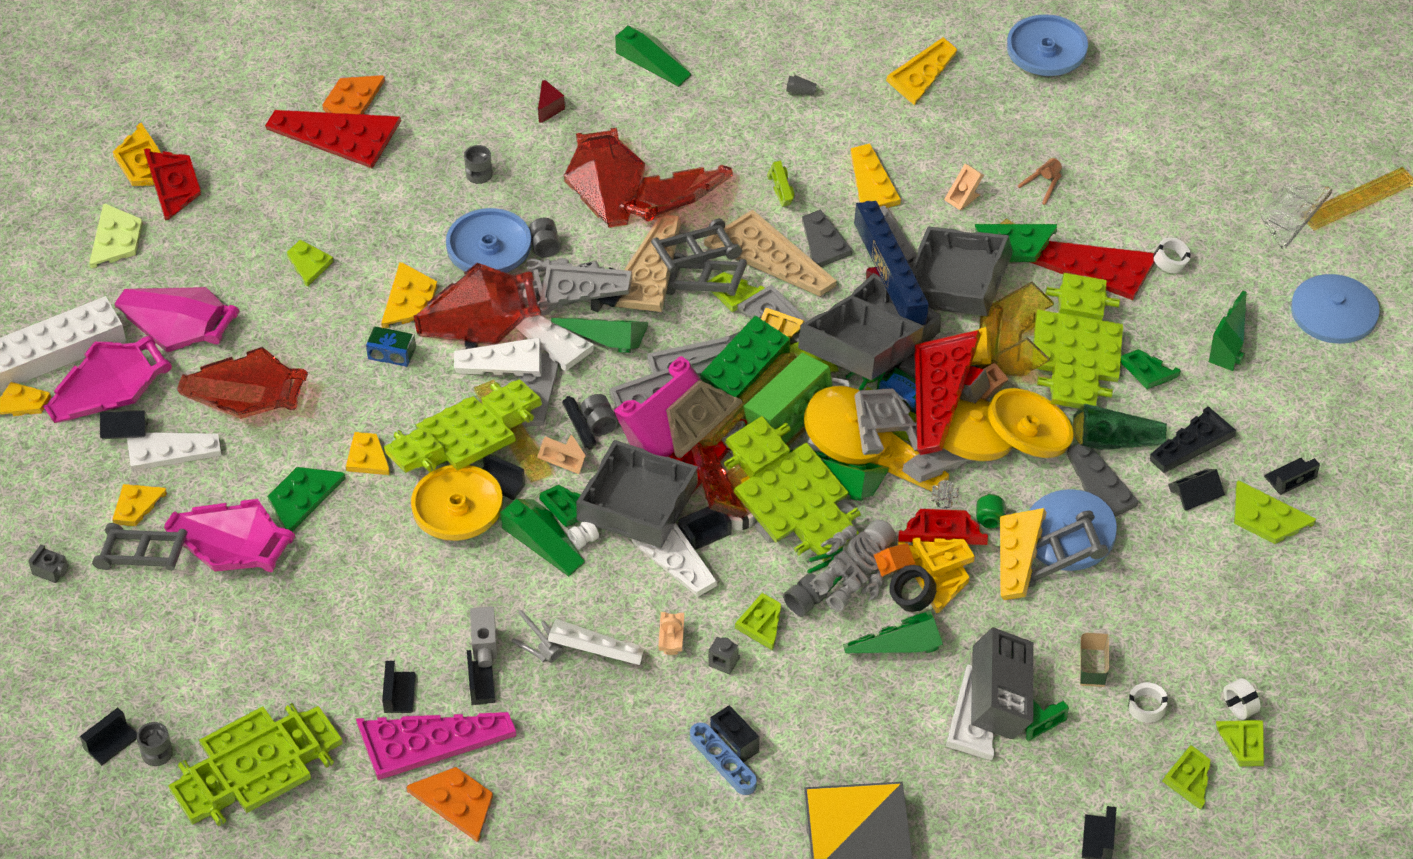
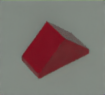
M542 80L538 104L539 123H543L565 110L564 95L546 80Z

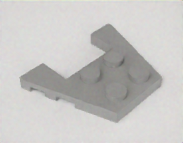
M894 389L861 390L855 394L862 452L864 455L879 454L884 450L877 434L879 432L906 431L914 451H917V423H914L908 415L910 410Z

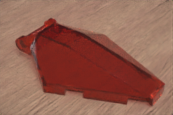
M616 127L610 128L608 131L595 133H576L577 149L564 174V182L580 195V199L598 218L600 217L608 225V228L628 225L639 192V185L645 172V163L619 140Z
M719 165L716 170L704 171V167L672 172L673 177L660 179L659 175L643 177L636 190V194L632 198L622 201L619 205V210L624 214L631 213L640 216L648 222L678 212L695 203L733 176L732 168Z
M476 263L464 273L465 276L455 284L452 282L427 302L428 305L419 313L413 315L416 332L419 336L496 345L525 318L540 315L541 309L537 305L533 272H524L514 276ZM520 283H524L526 295L529 304L528 308L525 307L524 297Z
M264 347L247 351V356L236 360L233 357H229L201 366V371L190 375L182 374L177 390L184 397L242 419L277 408L295 410L298 405V395L303 382L308 377V372L302 368H288Z

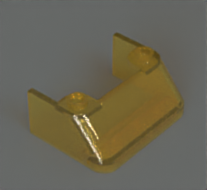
M1033 281L994 302L988 316L980 317L979 329L987 327L990 332L991 364L995 363L1005 375L1026 376L1050 360L1028 337L1021 340L1023 333L1029 332L1034 328L1037 309L1046 310L1054 305V302ZM981 364L978 366L981 369H984L990 366L991 364Z

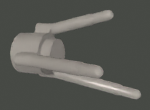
M519 610V614L542 640L538 646L540 652L515 638L512 639V642L535 655L542 662L548 660L552 663L559 658L563 652L562 645L549 642L548 638L544 636L522 610ZM542 621L541 624L549 636L551 629L545 621Z

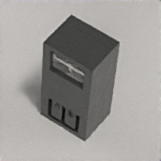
M992 627L973 645L971 725L1009 739H1014L1033 722L1034 642Z

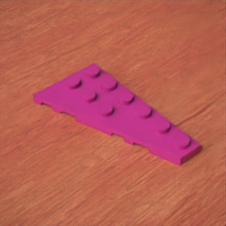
M508 712L479 713L477 716L463 717V714H454V717L442 718L441 715L403 716L401 719L387 720V717H377V720L365 721L364 718H356L357 727L377 780L516 737V730Z

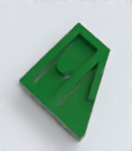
M1139 349L1122 355L1120 363L1146 389L1179 377L1181 373L1179 368L1175 367L1174 370H1171L1162 365V360L1151 357L1148 353Z
M556 485L540 493L539 500L565 527L579 522L577 521L576 502L581 494L571 492L561 485Z

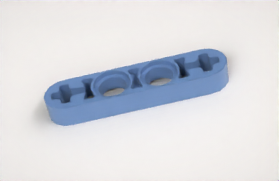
M706 723L694 724L690 729V741L739 794H752L757 786L755 774ZM696 733H705V739L701 735L696 736ZM712 747H719L722 752L718 755H713L709 750ZM727 763H734L737 768L733 771H728L724 766ZM741 778H742L745 782L750 781V785H747V784H742V785H741Z

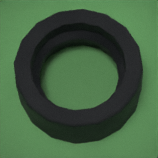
M905 566L892 577L890 595L905 611H921L934 600L936 582L921 566ZM916 577L924 579V588L917 597L910 600L902 598V589L909 580Z

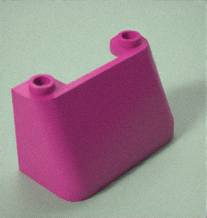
M682 356L673 361L668 368L673 378L646 401L640 404L635 400H627L614 410L630 445L663 457H668L674 452L666 409L698 380L702 381L690 362Z

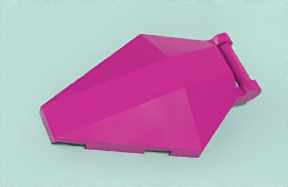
M207 287L124 289L114 303L115 308L123 312L126 318L144 334L152 336L156 344L166 352L190 346L195 342L206 341L219 344L222 340V334L232 319H235L240 313L236 306L223 305ZM223 315L224 317L221 320V322L218 324L216 329L212 331V329L215 327V325Z
M150 335L145 336L136 343L94 342L84 354L86 356L84 361L78 367L74 366L56 387L54 390L55 395L47 405H44V408L52 421L58 423L134 404L159 374L169 372L172 365L167 359H164L155 345L156 341ZM145 349L150 352L156 361V364L152 367L142 353Z
M258 499L243 500L240 502V505L228 507L226 503L192 507L191 512L177 513L174 511L164 525L166 532H178L179 529H185L188 533L183 546L214 572L260 567L267 572H273L277 560L287 545L291 544L296 537L292 531L277 527Z

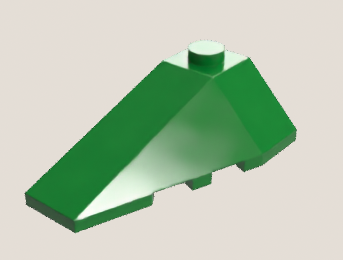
M629 25L615 36L616 54L679 87L691 76V73L655 36Z
M1243 290L1235 300L1233 307L1229 308L1227 316L1221 319L1213 334L1208 361L1231 371L1235 369L1237 364L1241 365L1245 356L1242 349L1247 292Z
M551 318V322L610 348H618V352L631 353V349L639 348L648 327V322Z
M814 451L848 491L850 499L862 501L866 497L873 496L888 473L889 467L872 462L848 464L831 457L829 458L823 452Z
M515 499L500 512L503 530L568 577L585 563L552 513L534 499Z
M927 610L902 619L901 626L899 627L888 625L878 632L879 635L875 636L873 633L864 635L843 644L845 654L911 653L923 651L931 653L937 651L943 643L932 612Z

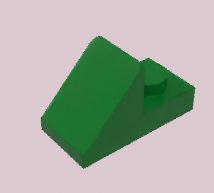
M1033 699V722L1026 730V740L1028 742L1067 720L1069 706L1064 700L1056 705H1049L1043 711Z

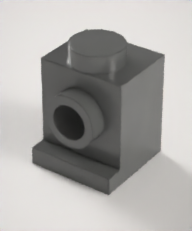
M41 544L28 561L32 575L53 583H57L59 578L63 577L68 570L67 560L64 555L45 549V546Z
M716 637L708 650L709 667L730 675L740 659L738 645L729 638ZM722 658L726 660V664L717 660Z

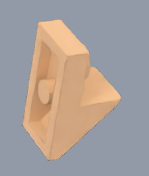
M964 164L944 200L959 210L964 209L980 196L975 190L984 174L972 166Z
M570 435L567 444L545 436L537 458L579 474L586 455L572 435Z

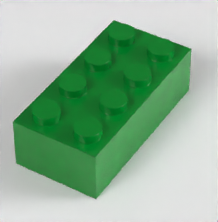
M755 315L700 374V379L714 388L741 399L742 403L733 410L736 411L789 354L790 338Z

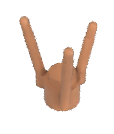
M1050 158L1044 165L1036 169L1035 173L1018 184V188L1023 187L1040 174L1046 179L1053 178L1042 202L1045 205L1057 181L1061 178L1059 172L1062 170V165L1060 161Z

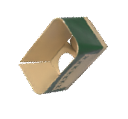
M1084 633L1081 635L1080 686L1105 687L1109 671V635ZM1081 649L1104 650V673H1090L1082 670Z

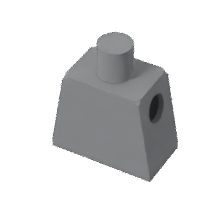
M494 607L470 608L473 658L478 660L480 667L492 666V659L497 658Z

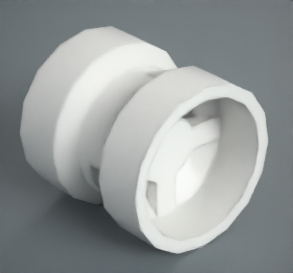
M581 522L579 527L574 526L567 531L570 541L578 550L585 547L587 542L599 539L596 526L588 522Z

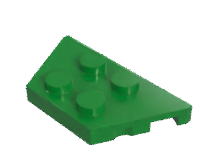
M975 224V232L1009 235L1013 252L1009 262H1036L1041 255V251L1048 246L1051 236L1057 233V224Z
M296 467L267 496L270 505L275 510L278 519L281 520L285 529L293 532L346 479L345 473Z

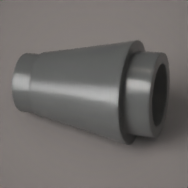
M797 75L789 76L786 92H790L791 95H815L817 83Z

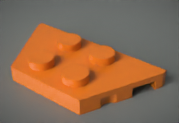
M385 76L340 78L322 104L323 110L328 113L364 114L384 84Z
M457 767L414 782L406 787L408 793L476 842L480 840L481 830L487 818V811L493 799V793Z

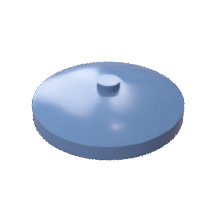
M1035 15L1022 19L1011 28L1007 37V52L1011 60L1021 69L1037 75L1056 76L1069 73L1078 68L1087 55L1088 40L1084 31L1071 20L1056 15Z
M496 208L478 209L461 216L451 225L446 235L447 254L455 266L469 274L477 276L501 275L514 270L526 260L531 250V233L524 220L512 212Z
M1324 274L1309 278L1298 286L1292 298L1291 312L1297 325L1308 335L1328 343L1345 344L1361 340L1373 331L1379 317V304L1373 292L1361 282L1343 275Z
M1075 489L1055 491L1040 498L1029 509L1031 511L1044 508L1047 512L1041 526V537L1076 522L1075 518L1079 513L1088 510L1092 511L1095 516L1092 524L1100 544L1107 546L1108 554L1115 544L1117 535L1115 516L1102 499L1089 492ZM1084 528L1059 539L1066 558L1091 547ZM1050 543L1037 549L1036 558L1049 566L1057 562ZM1089 556L1061 570L1075 571L1086 569L1101 562L1106 556L1100 559H1092Z

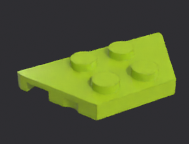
M1239 480L1236 482L1234 524L1276 544L1288 536L1298 534L1299 530L1307 526L1312 527L1315 525L1316 518Z

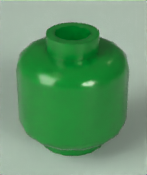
M987 494L979 498L976 503V519L979 524L988 529L1000 526V517L1006 515L1005 501L995 494Z

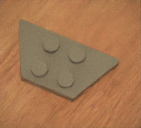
M698 380L666 409L675 456L682 458L739 406L742 400Z

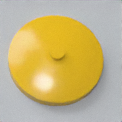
M846 386L824 388L811 398L804 413L805 428L812 442L823 453L840 462L866 464L878 459L886 451L892 438V432L877 433L884 447L882 452L864 455L855 402V394L860 390Z
M1018 388L1004 389L999 391L989 404L988 418L994 430L1008 444L1026 454L1041 458L1057 457L1067 451L1073 440V428L1064 412L1055 404H1051L1050 400L1037 393Z
M959 399L943 446L944 449L965 459L992 461L1006 456L1013 446L1003 440L992 427L988 418L990 402L979 399L975 404Z
M448 465L428 473L418 482L411 496L412 514L417 525L427 534L443 540H465L484 533L495 524L503 508L502 490L497 480L487 471L472 465H467L458 471L452 465Z

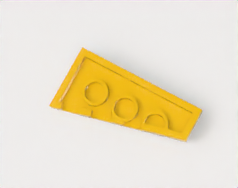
M942 37L887 75L886 81L909 102L915 105L956 55L957 48Z
M871 144L851 148L850 154L859 202L877 201L879 207L885 205L886 208L900 205L901 199Z
M893 433L886 451L878 459L872 461V463L889 467V473L932 492H935L949 480V474L946 471H943L942 475L923 482H918L902 471L903 465L918 455L919 452L914 451L913 447Z
M1044 508L1000 517V590L1003 600L1026 597L1032 574V562L1037 554L1038 538H1041L1042 522L1047 514Z

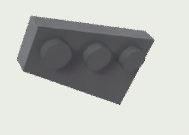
M821 209L802 216V224L806 240L808 241L810 255L816 264L823 267L851 255L852 250Z

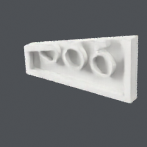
M529 309L524 310L513 318V326L528 339L540 338L541 350L547 351L549 358L554 362L558 361L565 372L594 351V344Z
M540 338L454 351L455 372L461 374L493 372L494 375L514 373L515 376H524V373L533 374L535 377H541Z
M146 433L145 437L127 438L132 471L222 456L218 434Z
M676 523L662 548L632 539L635 546L697 597L718 586L715 578Z
M555 619L548 637L549 642L640 665L644 649L640 648L637 644L625 643L559 619Z
M967 664L945 746L992 760L994 757V748H992L993 733L971 725L972 665Z

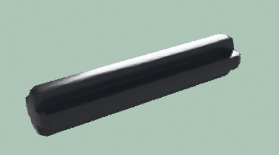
M567 396L562 401V404L584 448L590 450L596 446V440L575 399Z

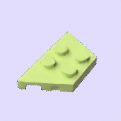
M103 204L89 262L90 268H96L97 264L105 261L112 263L121 258L136 255L143 225L142 219L108 204Z

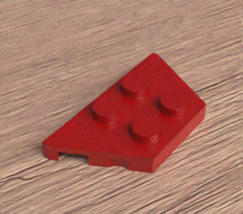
M146 148L144 149V154L164 219L168 220L200 196L201 190L190 155L173 154L167 151L157 153L151 152V149Z
M919 509L915 517L907 522V528L904 531L900 530L898 534V542H913L914 538H920V542H934L936 538L945 540L964 539L967 544L988 545V535L986 533L982 534L979 531L978 523L971 519V515L966 510Z

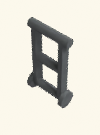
M721 218L713 220L707 228L661 240L657 237L651 240L652 245L670 273L683 266L725 255L728 259L733 260L742 253L740 245L733 244L725 232V222ZM717 234L724 247L703 252L696 239ZM687 242L694 255L672 260L665 247Z
M674 253L673 260L686 256L681 253ZM740 259L739 262L706 260L680 267L703 269L698 282L675 281L680 268H677L675 272L670 273L666 294L673 295L676 290L727 292L729 295L734 296L747 266V261L745 259ZM712 270L735 271L731 283L707 282Z
M1088 510L1079 513L1075 518L1076 522L1038 539L1036 549L1050 543L1057 562L1032 573L1028 587L1035 586L1037 580L1089 556L1092 559H1100L1108 554L1107 546L1100 544L1092 524L1095 518L1092 511ZM1084 528L1091 547L1066 558L1059 539Z
M108 523L105 527L107 538L100 555L93 558L92 564L97 569L108 570L111 564L160 566L173 571L188 532L185 529H179L178 532L124 530L116 523ZM116 539L140 540L134 556L110 555ZM150 540L175 541L169 558L145 557L144 555Z

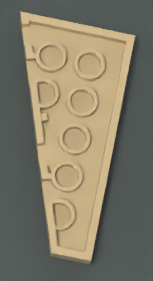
M754 210L749 211L725 226L724 230L733 244H738L742 248V253L736 260L745 259L748 265L820 297L836 287L837 280ZM717 234L704 239V245L711 249L724 247Z
M662 214L659 216L624 269L632 271L633 274L630 293L622 295L615 307L662 312L670 272L652 245L651 240L656 237L661 240L679 235L681 226L679 216ZM676 245L665 247L672 260Z

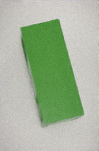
M802 352L744 405L747 424L761 416L774 429L787 423L791 431L781 436V439L786 444L805 426L804 413L811 398L820 390L833 386L829 366Z

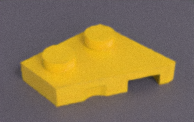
M123 484L113 515V523L137 526L143 520L144 515L154 508V504L161 497L164 498L166 496V488Z

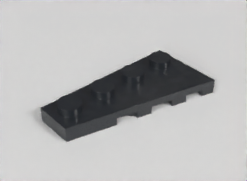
M1207 406L1199 417L1195 416L1190 420V424L1185 429L1181 428L1178 430L1172 440H1166L1150 454V461L1165 473L1236 436V429Z

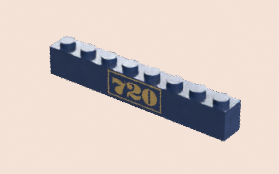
M877 201L856 203L854 225L899 316L920 325H926L929 304Z

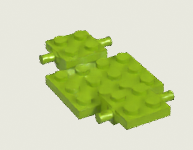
M1064 273L1059 289L1047 286L1045 296L1058 297V313L1037 309L1031 368L1052 372L1051 379L1040 376L1037 379V386L1050 387L1051 404L1095 411L1098 396L1112 398L1113 389L1100 387L1098 380L1118 382L1123 324L1102 321L1105 306L1118 308L1120 299L1107 297L1106 280Z
M520 379L512 381L504 387L494 382L490 386L492 392L481 398L483 404L474 396L465 398L460 403L445 408L443 411L415 424L416 430L408 435H404L400 430L395 431L394 438L396 440L384 446L385 453L405 473L422 466L428 472H432V470L436 469V466L446 461L458 471L515 442V435L510 429L525 421L527 423L532 422L534 416L530 411L542 405L541 398Z
M761 416L726 438L725 443L732 450L733 457L724 462L725 467L730 470L739 464L750 478L735 487L734 493L775 543L794 532L802 541L801 544L794 547V551L798 556L809 549L817 555L824 554L831 550L830 547L832 545L827 544L821 547V544L833 538L837 532H842L843 529L852 525L851 521L861 516L860 511L856 507L845 514L836 506L838 502L847 497L848 491L807 442L789 453L790 449L781 439V436L791 431L787 423L774 429Z
M290 703V707L289 705L285 707V711L289 715L274 722L264 706L199 739L200 746L208 758L192 767L189 766L187 760H182L183 764L179 762L178 768H180L184 775L179 780L168 785L169 791L190 823L193 825L206 817L212 816L216 825L221 826V822L224 824L226 819L220 811L236 802L235 798L247 814L310 780L311 775L305 764L312 760L320 758L326 768L329 765L332 766L334 760H332L328 752L342 745L343 742L320 707L316 706L309 711L299 713L294 704Z

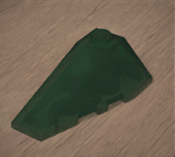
M1083 404L1073 415V436L1082 446L1099 450L1158 446L1166 441L1167 423L1089 404Z

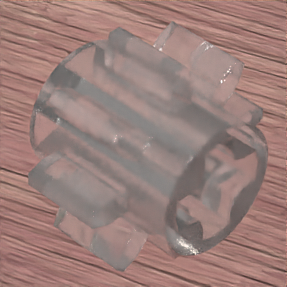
M943 480L937 486H932L931 501H936V505L939 508L948 509L952 507L953 503H958L959 488H954V484L951 481Z

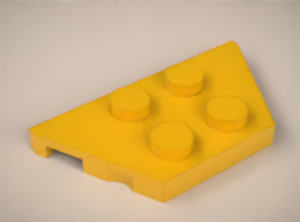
M139 123L136 126V131L132 135H128L123 143L118 145L113 151V157L132 186H154L144 149L149 148L151 152H161L143 124Z
M399 262L382 318V328H389V324L397 322L405 324L413 320L429 318L438 287L437 281Z
M909 545L915 565L921 566L930 574L914 546ZM963 566L933 577L936 582V595L931 605L936 614L969 583V576ZM916 577L917 582L923 590L924 579H922L921 577Z

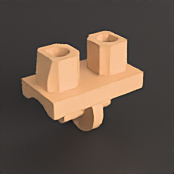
M661 612L658 649L659 651H664L666 655H677L678 651H682L684 613L668 614Z

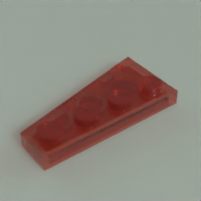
M696 444L692 449V453L698 467V473L709 508L725 513L728 516L742 519L747 511L741 500L734 493V487L714 450Z

